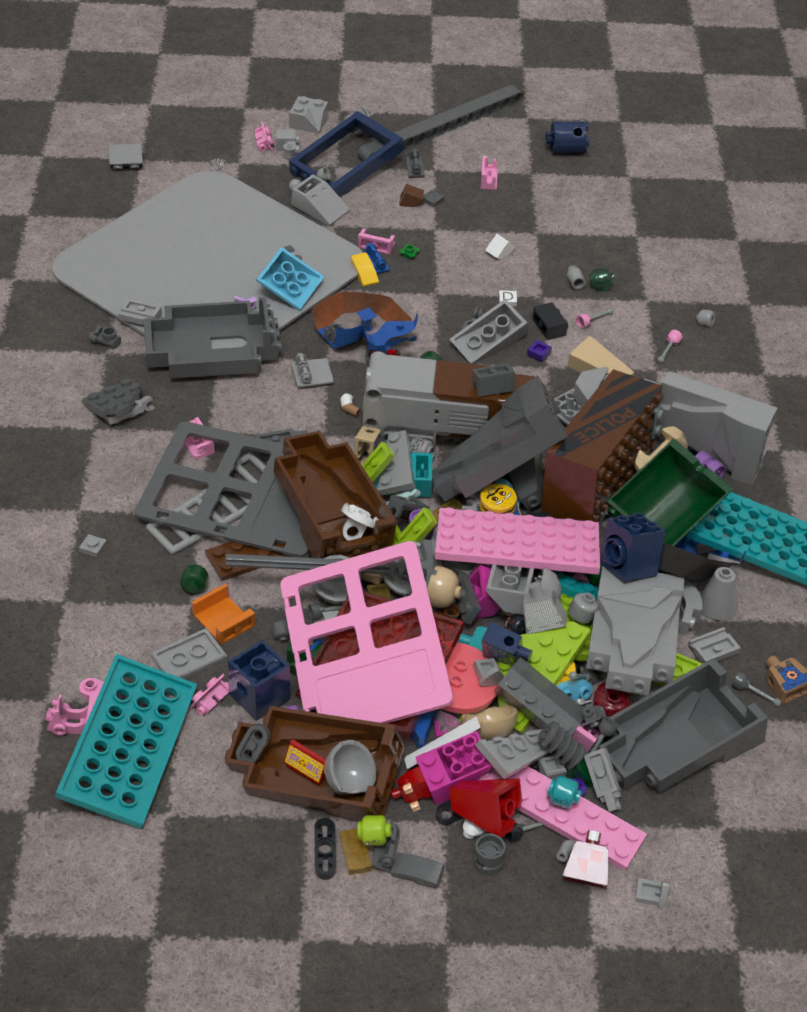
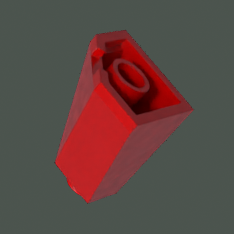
M520 779L461 781L449 788L452 811L490 834H495L499 837H503L513 830L515 821L512 818L515 809H520L522 803Z

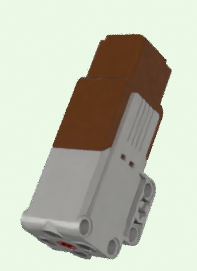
M377 351L371 354L369 367H367L363 401V426L380 429L381 442L387 443L390 433L406 430L409 434L410 441L415 437H420L432 441L434 447L436 435L470 438L502 409L501 404L523 384L535 378V376L515 374L514 391L478 397L476 389H473L472 369L489 366L386 355L383 352Z

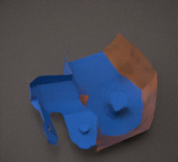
M343 291L326 298L312 309L316 329L325 339V328H328L329 325L331 326L342 314L357 313L360 316L361 324L358 327L349 329L336 328V343L333 344L332 341H328L335 349L355 342H366L368 350L386 352L396 344L406 340L413 342L417 338L416 335L409 339L405 337L388 341L392 337L410 333L415 329L418 320L417 312L413 321L388 296ZM380 316L386 321L374 334L365 333L373 329V318Z

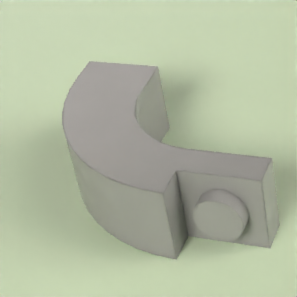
M661 570V572H660V573H664V574L674 575V574H671V573H668V572H665V571H662V570ZM685 578L680 605L683 619L679 634L687 636L688 630H693L695 622L699 623L703 605L700 593Z

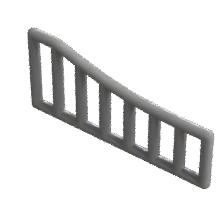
M249 452L239 457L233 471L236 470L246 481L257 483L259 481L241 465L250 461L262 473L266 465L253 453ZM209 486L172 511L192 516L193 514L188 509L196 504L200 506ZM235 493L247 504L238 510L221 494L218 501L231 514L222 518L213 511L210 518L213 521L224 524L232 523L243 516L251 497ZM163 515L160 518L167 519L168 516ZM150 522L146 525L147 531L170 554H176L207 536L198 533L189 536L182 529L170 527L183 540L173 545L157 529L163 525L162 523Z

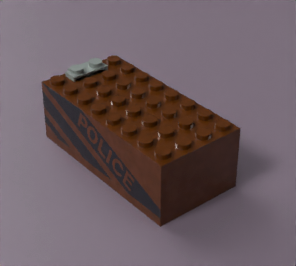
M614 369L610 372L565 428L568 437L554 444L546 451L541 512H550L551 517L556 519L590 520L600 523L602 518L600 513H606L608 509L607 500L627 480L629 481L633 477L634 469L636 470L635 461L639 451L641 450L649 456L651 449L654 450L656 447L657 439H655V436H660L661 429H663L661 421L665 414V410L660 405L663 400V394L661 393L662 385Z

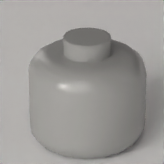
M701 310L696 316L698 325L708 328L712 327L715 323V313L711 310Z

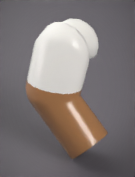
M343 394L340 399L342 410L357 417L361 412V408L352 404V395Z

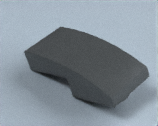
M397 852L390 873L395 878L414 879L418 885L438 887L445 866L428 858Z

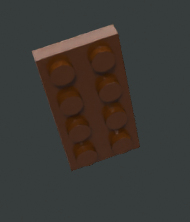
M228 542L205 550V555L221 582L260 569L255 567L226 566V554L293 557L280 552L268 551L235 542ZM275 542V545H274V546L281 547V548H284V547H285L284 544H280V543H276V542Z

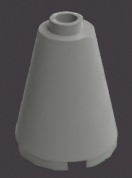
M727 567L718 568L702 591L703 607L701 614L713 621L715 619L722 622L730 620L736 615L738 611L736 575L732 569Z

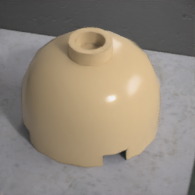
M436 566L434 570L438 571L436 575H431L427 590L432 607L446 608L452 605L456 598H460L462 587L459 586L458 576L452 570Z

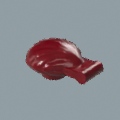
M606 682L601 683L594 692V706H602L606 716H613L631 705L630 692L605 688Z

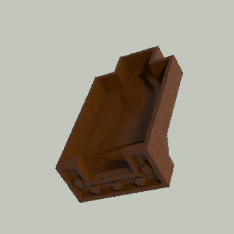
M321 431L284 438L282 451L284 456L275 458L273 472L301 519L300 532L313 558L323 559L331 555H343L352 558L393 545L397 521L348 442L329 446ZM345 503L368 511L372 519L375 517L379 519L375 521L374 528L366 527L361 538L348 541L343 536L342 529L348 518L341 511ZM354 526L347 530L349 536H355L358 533V528Z
M270 706L268 713L263 718V724L270 731V740L256 763L237 760L236 750L247 730L255 724L239 722L237 728L233 731L230 749L226 751L225 762L231 771L245 773L243 787L248 795L323 808L328 815L355 822L362 821V818L366 815H385L405 747L395 725ZM258 731V736L262 738V733ZM354 740L360 742L369 750L375 762L376 781L374 786L368 785L366 793L339 795L327 784L326 778L320 784H316L284 763L290 741H297L324 759L327 758L330 750L342 741ZM247 750V754L252 756V752Z

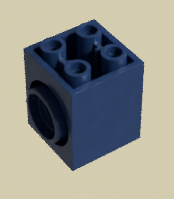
M641 513L610 518L607 520L600 564L623 581L657 576L666 531Z
M261 640L228 661L229 694L255 720L268 713L270 706L278 707L290 699V665L264 640Z

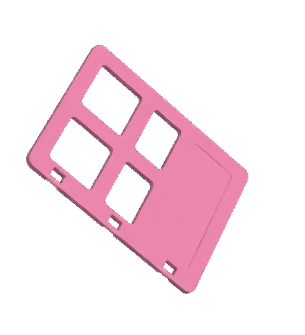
M407 541L282 579L280 585L304 711L310 712V710L317 709V713L387 724L447 707L453 702V693L420 556L414 542ZM404 559L412 594L376 606L366 607L359 575L360 571ZM343 576L351 606L350 613L306 625L300 589ZM296 598L297 605L290 607L289 600ZM417 611L422 631L419 637L375 648L371 631V624L373 622ZM352 628L356 630L360 649L358 654L318 666L313 665L309 645L311 640ZM306 652L307 660L300 662L299 654Z

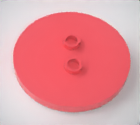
M457 642L441 643L453 693V702L449 706L440 709L453 713L467 714L478 712L488 707L497 696V693L494 691L496 686H480L479 679L473 668L475 660L488 658L483 657L482 651L467 644Z

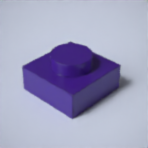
M536 340L528 348L527 355L543 362L551 353L552 346Z

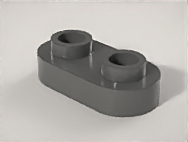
M259 723L247 730L236 750L237 760L254 763L258 761L270 740V731L267 726ZM258 731L262 733V738L258 736ZM247 750L252 752V756L247 754Z

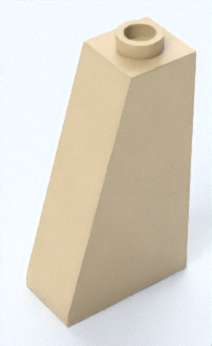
M588 336L569 354L568 367L580 373L608 367V375L614 369L634 376V371L591 336Z

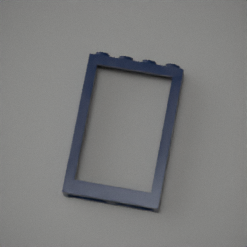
M357 111L289 160L290 172L292 175L300 177L302 181L311 175L316 176L317 172L306 164L354 129L359 128L385 145L334 183L330 180L326 181L335 193L342 197L404 151L403 138Z

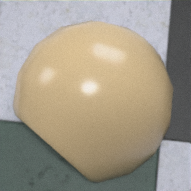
M506 703L503 707H486L478 712L463 714L461 717L464 724L477 716L481 728L475 731L478 732L481 740L486 739V741H489L493 737L501 736V738H505L512 732L517 722V708Z

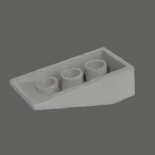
M504 299L450 338L449 341L470 364H473L521 339L528 333V323Z

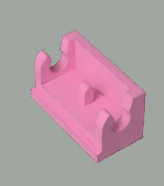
M483 156L481 189L497 190V161L494 158L493 164L489 165L487 163V156Z
M362 229L358 235V248L366 249V245L372 243L378 252L391 254L396 244V241H394L395 235H391L390 239L365 234L367 229Z
M198 417L194 418L195 420L189 421L203 425ZM190 436L185 443L195 460L215 453L214 441Z

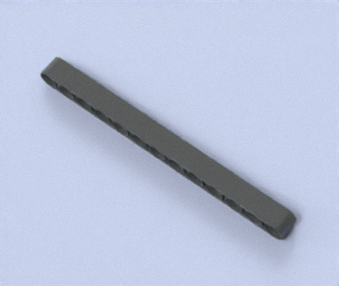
M509 85L394 133L403 138L404 150H407L409 147H414L421 142L431 140L435 136L438 137L447 131L450 132L457 129L459 126L467 125L471 121L479 120L483 116L491 115L495 111L498 112L505 107L515 105L523 100L524 94L513 85ZM378 140L367 143L358 149L357 156L364 161L385 144Z

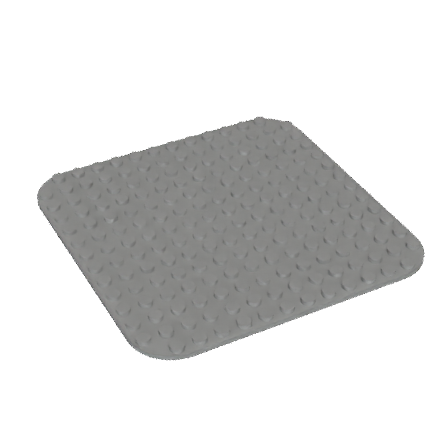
M204 171L185 177L67 248L55 258L52 267L53 274L60 283L117 319L118 313L121 312L128 298L161 306L162 312L158 317L161 318L165 317L164 306L235 302V296L243 299L255 297L257 299L254 302L257 305L255 312H259V297H266V303L270 304L274 318H278L277 329L280 331L357 278L358 273L352 265L350 257L351 255L363 252L351 242L240 180L222 172ZM289 245L295 249V252H291V254L302 256L304 263L325 276L300 311L256 281L279 249ZM120 320L144 335V325ZM241 338L211 340V349L242 347L247 342Z

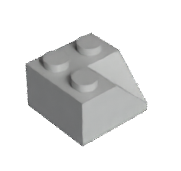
M298 96L289 112V128L320 133L328 118V102L321 99Z

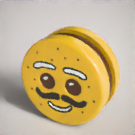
M488 485L480 494V511L514 514L517 495L507 485Z

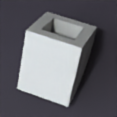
M496 234L486 248V251L497 259H502L511 254L515 246Z

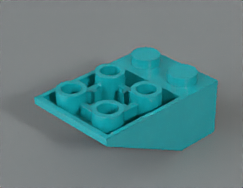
M410 453L412 458L411 467L414 472L413 481L415 488L421 492L418 497H431L432 453ZM380 475L373 482L376 489H378Z

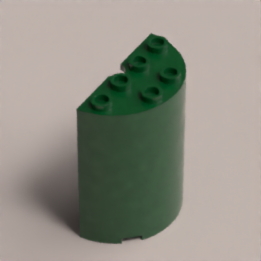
M673 438L607 500V512L612 518H617L620 515L630 516L634 513L645 515L647 519L657 523L659 527L666 531L664 543L675 547L733 491V488L710 468L704 467L697 457Z

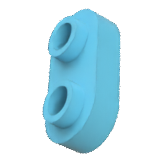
M583 678L561 682L557 685L559 689L574 701L582 698L587 700L593 690L591 683Z

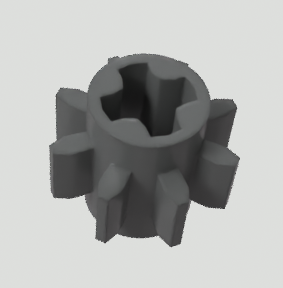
M333 323L328 328H325L324 336L326 341L330 340L335 344L336 328L344 329V327Z

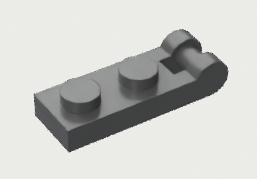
M459 572L457 576L459 578V586L462 587V593L460 598L455 600L463 622L471 624L480 612L481 607L469 576L464 572Z

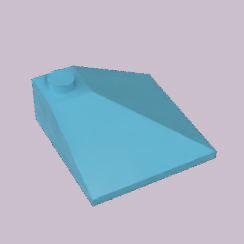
M281 247L256 281L300 311L325 276Z

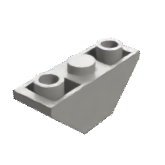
M608 367L581 372L575 383L573 395L580 408L585 405L606 379Z

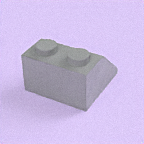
M141 143L108 145L110 167L123 169V166H130V169H135L143 165Z

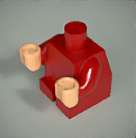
M416 767L403 774L396 780L399 788L391 791L393 799L402 796L405 803L409 802L411 809H413L412 812L420 810L417 800L432 796L420 767Z

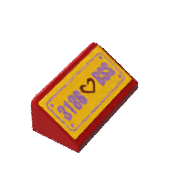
M291 740L284 763L316 784H320L325 779L324 767L326 759L297 741Z

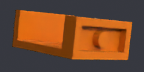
M226 583L192 601L193 616L208 629L221 645L255 626V613L251 609L243 612L229 597V588Z

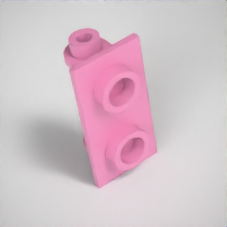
M262 121V127L254 131L258 149L265 151L270 148L273 151L272 144L274 142L270 136L272 133L269 127H265Z
M224 674L218 679L213 677L207 683V689L204 692L200 690L192 698L194 702L190 709L196 706L197 712L200 715L208 714L217 705V702L212 697L220 702L229 694V683L222 681Z

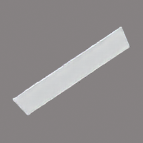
M477 716L407 755L404 758L407 769L417 764L416 756L481 728Z

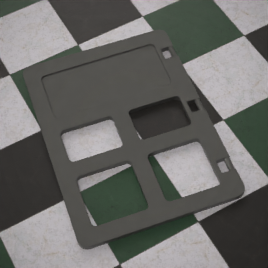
M188 421L181 422L178 425L135 508V515L138 519L153 523L158 522L166 526L211 537L215 536L227 541L268 551H276L293 557L303 558L309 552L300 532L301 519L273 472L275 458L284 456L282 453V443ZM194 436L229 445L216 472L211 473L175 464L188 437ZM244 449L271 455L257 483L230 477ZM173 477L209 486L195 515L191 516L154 507L167 478ZM227 490L251 496L242 519L237 526L210 520L223 491ZM158 514H161L168 517L167 519L158 518L157 516ZM216 529L226 530V533L216 532ZM275 542H276V543L284 544L285 547H284V548H281V547H277V546H274V545H275Z

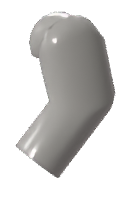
M566 840L561 844L556 855L559 861L565 862L568 859L576 841Z

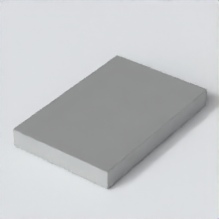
M207 628L150 653L151 658L161 671L182 679H186L227 660L226 653Z

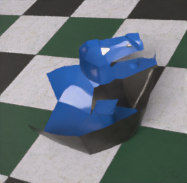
M684 537L675 547L663 543L658 569L683 578L703 581L712 577L720 567L729 568L734 564H740L747 551H744L741 559L715 548L709 552L699 554L696 547L700 542Z

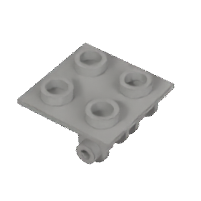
M298 353L295 362H291L298 388L334 383L327 358L306 360V356L303 353Z

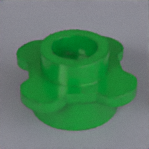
M406 244L403 249H400V254L408 259L415 258L416 253L420 252L418 247L411 244Z

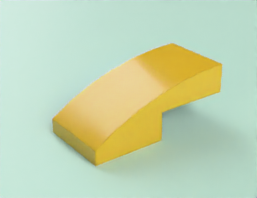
M365 252L351 255L350 261L358 273L357 279L361 285L365 287L379 283L368 254Z

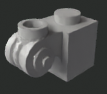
M276 129V150L283 151V157L286 159H291L299 153V136H295V129Z

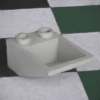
M311 175L303 182L293 179L289 183V188L292 191L291 205L328 226H331L350 211V208L328 183L315 175Z

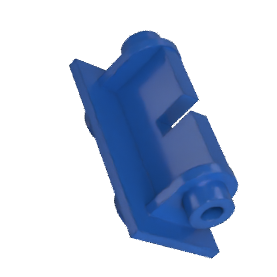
M368 243L365 252L368 254L376 274L389 271L390 268L377 251L375 245Z

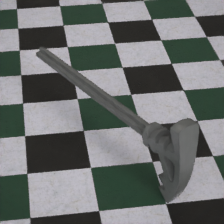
M423 539L420 543L423 559H420L428 588L430 577L433 575L432 540ZM226 554V566L311 570L342 561L341 559ZM404 559L360 571V573L386 574L388 578H393L395 574L398 579H402L403 575H406L410 584ZM407 591L406 597L410 596L412 591ZM417 611L409 612L414 618L418 617Z

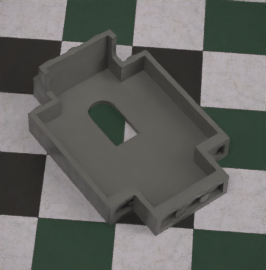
M259 297V312H255V308H251L250 301L164 306L165 317L143 319L147 368L169 367L170 379L258 373V365H261V360H277L278 352H282L281 341H277L280 340V332L277 329L278 318H274L270 304L266 303V297ZM241 338L247 342L242 347L211 349V340Z

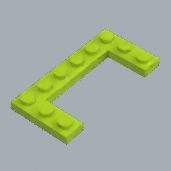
M381 442L362 465L372 482L376 480L395 457L387 443ZM423 507L403 532L396 525L393 545L407 541L420 543L438 523L430 509Z

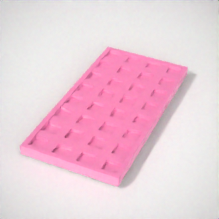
M450 507L440 508L435 559L543 569L545 567L549 570L599 574V522L534 517L532 515L523 516L512 513L502 514L491 511L480 512L471 509L458 510Z

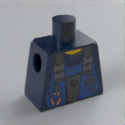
M490 622L482 638L483 657L488 659L494 658L495 661L513 666L520 657L529 662L533 650L523 647L521 635L493 622Z

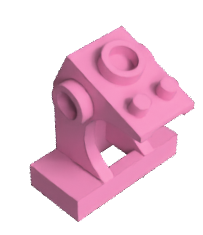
M59 694L57 700H52L51 705H54L53 708H49L45 718L46 721H49L47 730L56 735H64L65 733L81 734L98 696H90L89 704L83 709H71L69 704L63 703L62 695ZM67 720H80V723H68Z

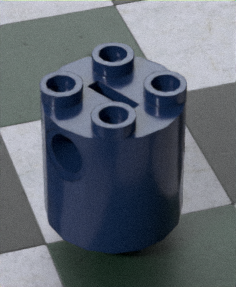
M552 121L550 131L545 133V143L550 144L552 154L586 152L587 147H589V137H586V132H588L589 128L588 122Z

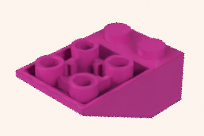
M477 731L415 757L435 805L449 800L450 787L461 781L478 780L493 768L491 763L475 746L481 740Z

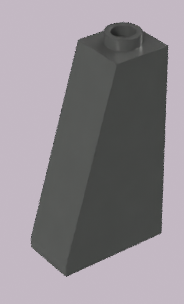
M542 453L508 473L519 499L528 511L542 503L544 479Z

